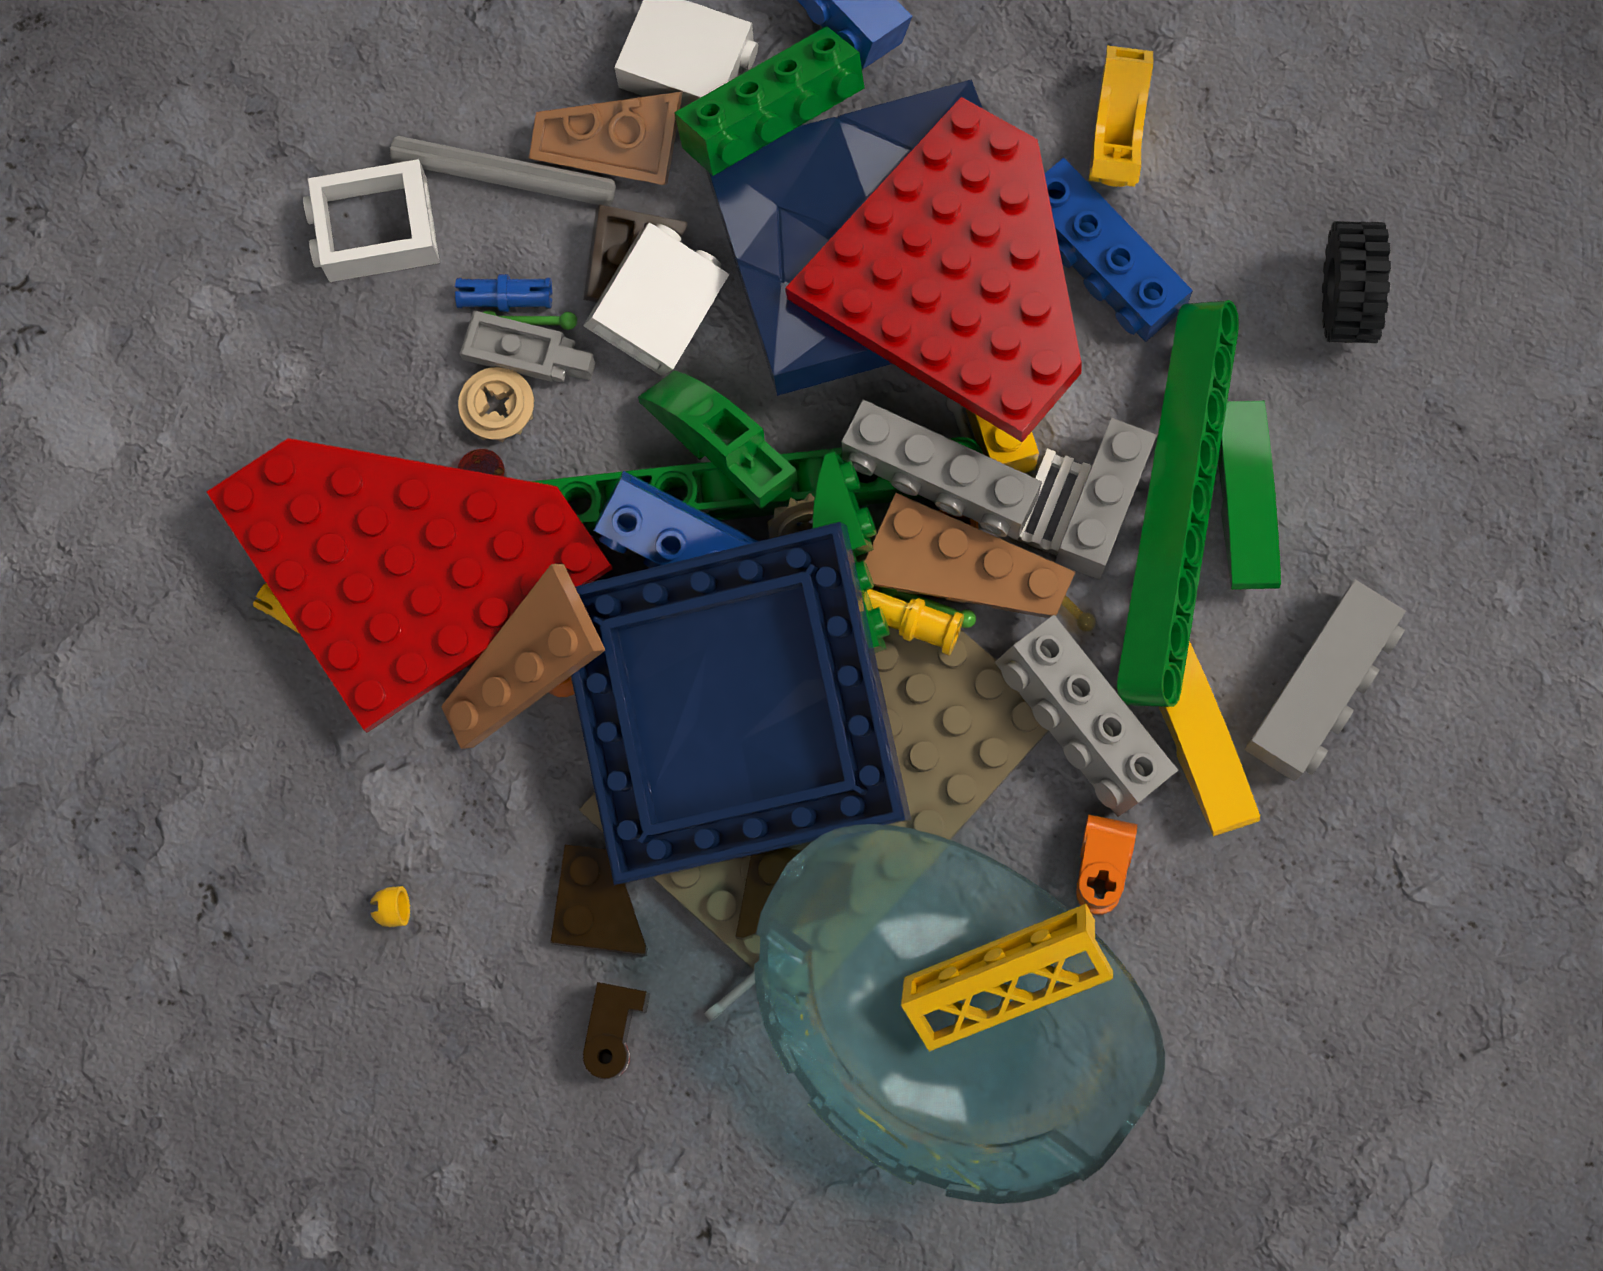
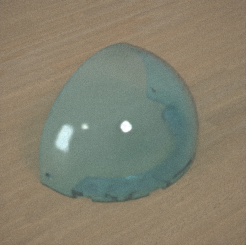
M863 824L837 828L821 835L787 863L760 914L756 935L760 936L759 961L754 964L757 1000L763 1024L786 1074L794 1072L811 1097L807 1103L809 1107L838 1137L876 1166L909 1184L914 1185L919 1180L946 1189L945 1196L994 1204L1022 1203L1056 1194L1061 1187L1079 1179L1084 1181L1092 1176L1113 1156L1156 1096L1164 1076L1165 1051L1156 1017L1146 997L1124 964L1095 933V939L1113 969L1112 980L929 1052L901 1006L904 977L1070 910L1026 877L985 854L955 841L931 833L893 825ZM1086 951L1066 958L1062 969L1077 974L1095 968ZM1028 973L1019 977L1015 987L1036 992L1045 988L1048 978ZM983 991L973 995L969 1005L988 1011L999 1006L1002 996ZM938 1009L924 1016L935 1032L953 1025L957 1015Z

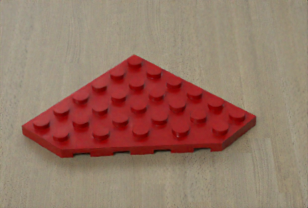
M963 97L950 108L785 288L789 301L1020 442L1027 438L1080 376L1082 371L1079 346L1038 139Z
M287 438L206 491L366 733L476 661L551 564H564L574 586L592 583L613 569L559 488L548 484Z

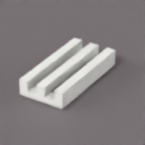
M1047 448L1036 475V479L1042 481L1039 496L1051 466L1058 468L1059 472L1034 535L1025 532L1036 503L1017 541L1057 556L1092 465L1084 462L1083 464L1076 463L1074 458L1066 455L1064 458L1056 455L1055 451ZM1068 474L1077 475L1052 542L1043 539Z

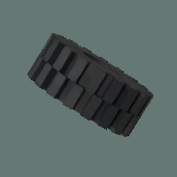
M1334 221L1331 225V230H1329L1328 244H1326L1325 249L1326 261L1323 265L1324 283H1322V312H1324L1322 323L1323 328H1325L1324 336L1327 338V342L1378 343V340L1382 337V329H1384L1386 322L1385 313L1388 310L1387 295L1390 293L1389 273L1391 271V261H1389L1390 243H1388L1389 233L1388 229H1386V224L1383 222Z

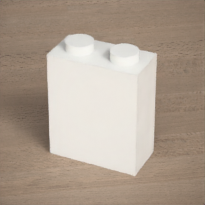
M643 0L614 67L618 87L644 97L683 91L681 109L738 77L744 68L750 70L757 55L758 43L754 42L751 22L687 0Z
M649 222L637 235L583 326L663 377L674 369L729 274L720 268L721 263L711 254L702 250L694 252L680 242L681 237L674 230L662 224L655 226Z

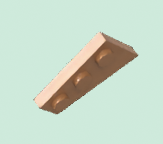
M683 91L536 112L529 159L666 185L668 183L677 130L674 112L680 109Z

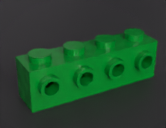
M828 26L822 28L674 112L682 149L712 176L716 175L865 89L859 51Z

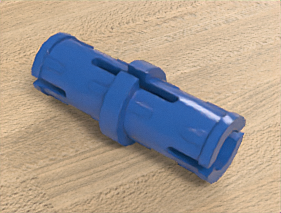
M499 274L498 279H456L455 287L459 288V291H455L457 308L498 307L499 312H510V307L552 308V298H550V295H553L551 278L510 279L509 274Z

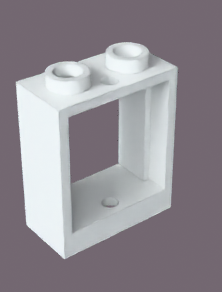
M419 159L308 178L310 196L303 197V204L307 222L309 225H315L316 239L309 240L310 253L314 267H322L329 282L440 263L427 178ZM405 189L412 238L334 251L328 201Z

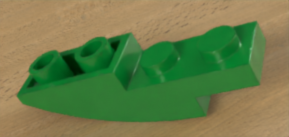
M674 370L638 396L639 403L699 460L706 456L760 509L798 481L797 470L765 441L763 428L730 400L703 382Z
M831 452L824 456L817 481L813 507V528L837 522L847 526L875 653L887 649L883 637L890 635V631L881 607L874 609L872 607L867 590L874 588L868 566L864 560L859 562L856 560V556L874 550L870 537L877 535L868 508L860 509L854 491L861 489L853 463L851 461L844 463L843 459L836 452Z

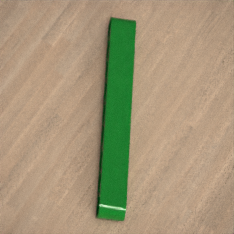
M1230 300L1186 303L1180 307L1178 312L1118 672V695L1127 706L1173 707L1180 699L1239 331L1238 312L1236 306Z

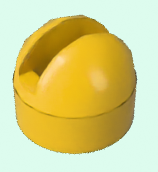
M403 886L387 887L376 892L370 901V904L378 905V911L371 912V917L375 922L385 927L406 926L410 918V902L406 889Z

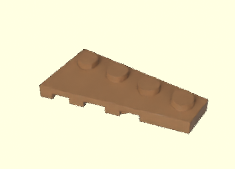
M895 493L873 541L872 546L874 550L868 552L865 559L874 586L896 589L898 592L915 595L918 593L941 597L954 602L986 605L994 609L1044 618L1057 615L1075 575V571L898 493Z
M551 564L442 704V710L461 749L474 748L605 651L602 641L564 564Z

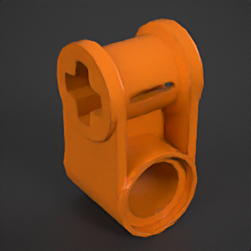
M1088 814L1080 853L1082 860L1076 887V898L1080 906L1084 904L1088 906L1091 914L1104 915L1111 912L1117 906L1124 890L1127 869L1130 867L1138 824ZM1096 879L1105 881V889L1108 892H1106L1103 899L1094 897L1095 891L1091 886L1095 884Z

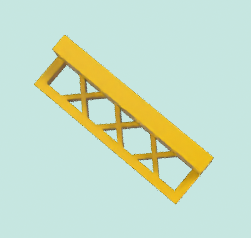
M1084 904L904 977L901 1006L930 1052L1113 979V969L1095 939V919L1088 906ZM1083 951L1087 952L1095 966L1094 969L1081 974L1062 969L1066 958ZM1028 973L1048 978L1045 988L1036 992L1026 991L1015 986L1019 977ZM983 991L1002 996L999 1006L988 1011L970 1006L969 1004L973 995ZM938 1009L957 1015L953 1025L935 1032L924 1016Z

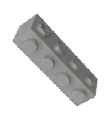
M862 400L841 442L842 459L846 462L851 461L856 471L866 475L875 474L886 479L901 492L912 496L918 494L935 502L936 506L941 510L954 516L964 515L979 522L980 526L988 532L1001 537L1009 536L1018 540L1038 499L1042 481L865 400Z
M1355 579L1344 593L1244 750L1294 782L1304 771L1313 775L1328 752L1327 749L1321 746L1330 730L1338 735L1354 709L1347 706L1354 692L1357 690L1364 694L1377 676L1380 669L1372 665L1381 650L1390 654L1403 635L1405 629L1400 627L1398 623L1406 611Z
M1055 615L1015 643L995 661L1002 671L1005 682L1012 689L1019 692L1031 707L1036 721L1043 728L1050 731L1062 746L1067 760L1074 767L1081 770L1095 788L1098 799L1106 807L1111 808L1117 817L1142 801L1178 771Z

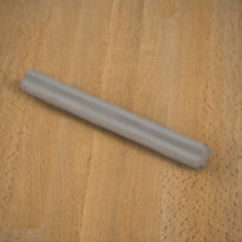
M402 136L394 137L390 147V157L393 163L419 159L422 168L425 170L597 205L610 206L615 196V182L609 178Z

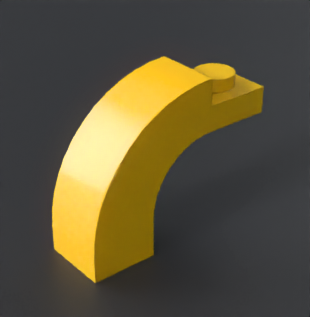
M1107 45L1093 136L1089 181L1101 182L1113 187H1135L1136 183L1139 182L1143 127L1154 64L1153 51Z

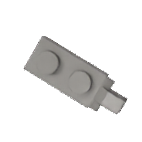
M473 311L460 351L462 360L489 367H502L513 370L521 375L550 382L552 380L564 382L566 375L591 380L596 365L593 358L594 355L574 349L575 341L564 337L563 332L478 311Z

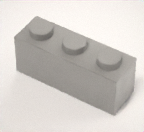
M1111 418L1059 548L1055 563L1098 580L1101 579L1155 442L1156 434Z

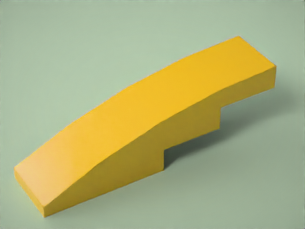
M1189 641L1180 699L1173 707H1159L1176 744L1179 763L1212 835L1216 836L1259 822L1260 814L1224 718Z

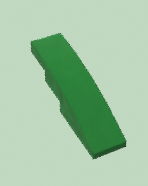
M1265 400L1227 401L1218 467L1223 497L1221 517L1231 590L1278 589L1281 586L1279 532Z

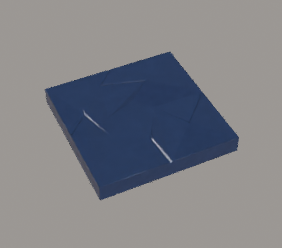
M972 79L849 112L838 117H831L799 126L714 176L706 170L777 396L893 364L789 301L785 288L961 97L983 109Z
M837 522L575 586L605 648L603 653L571 675L614 885L911 820L848 528L845 524Z

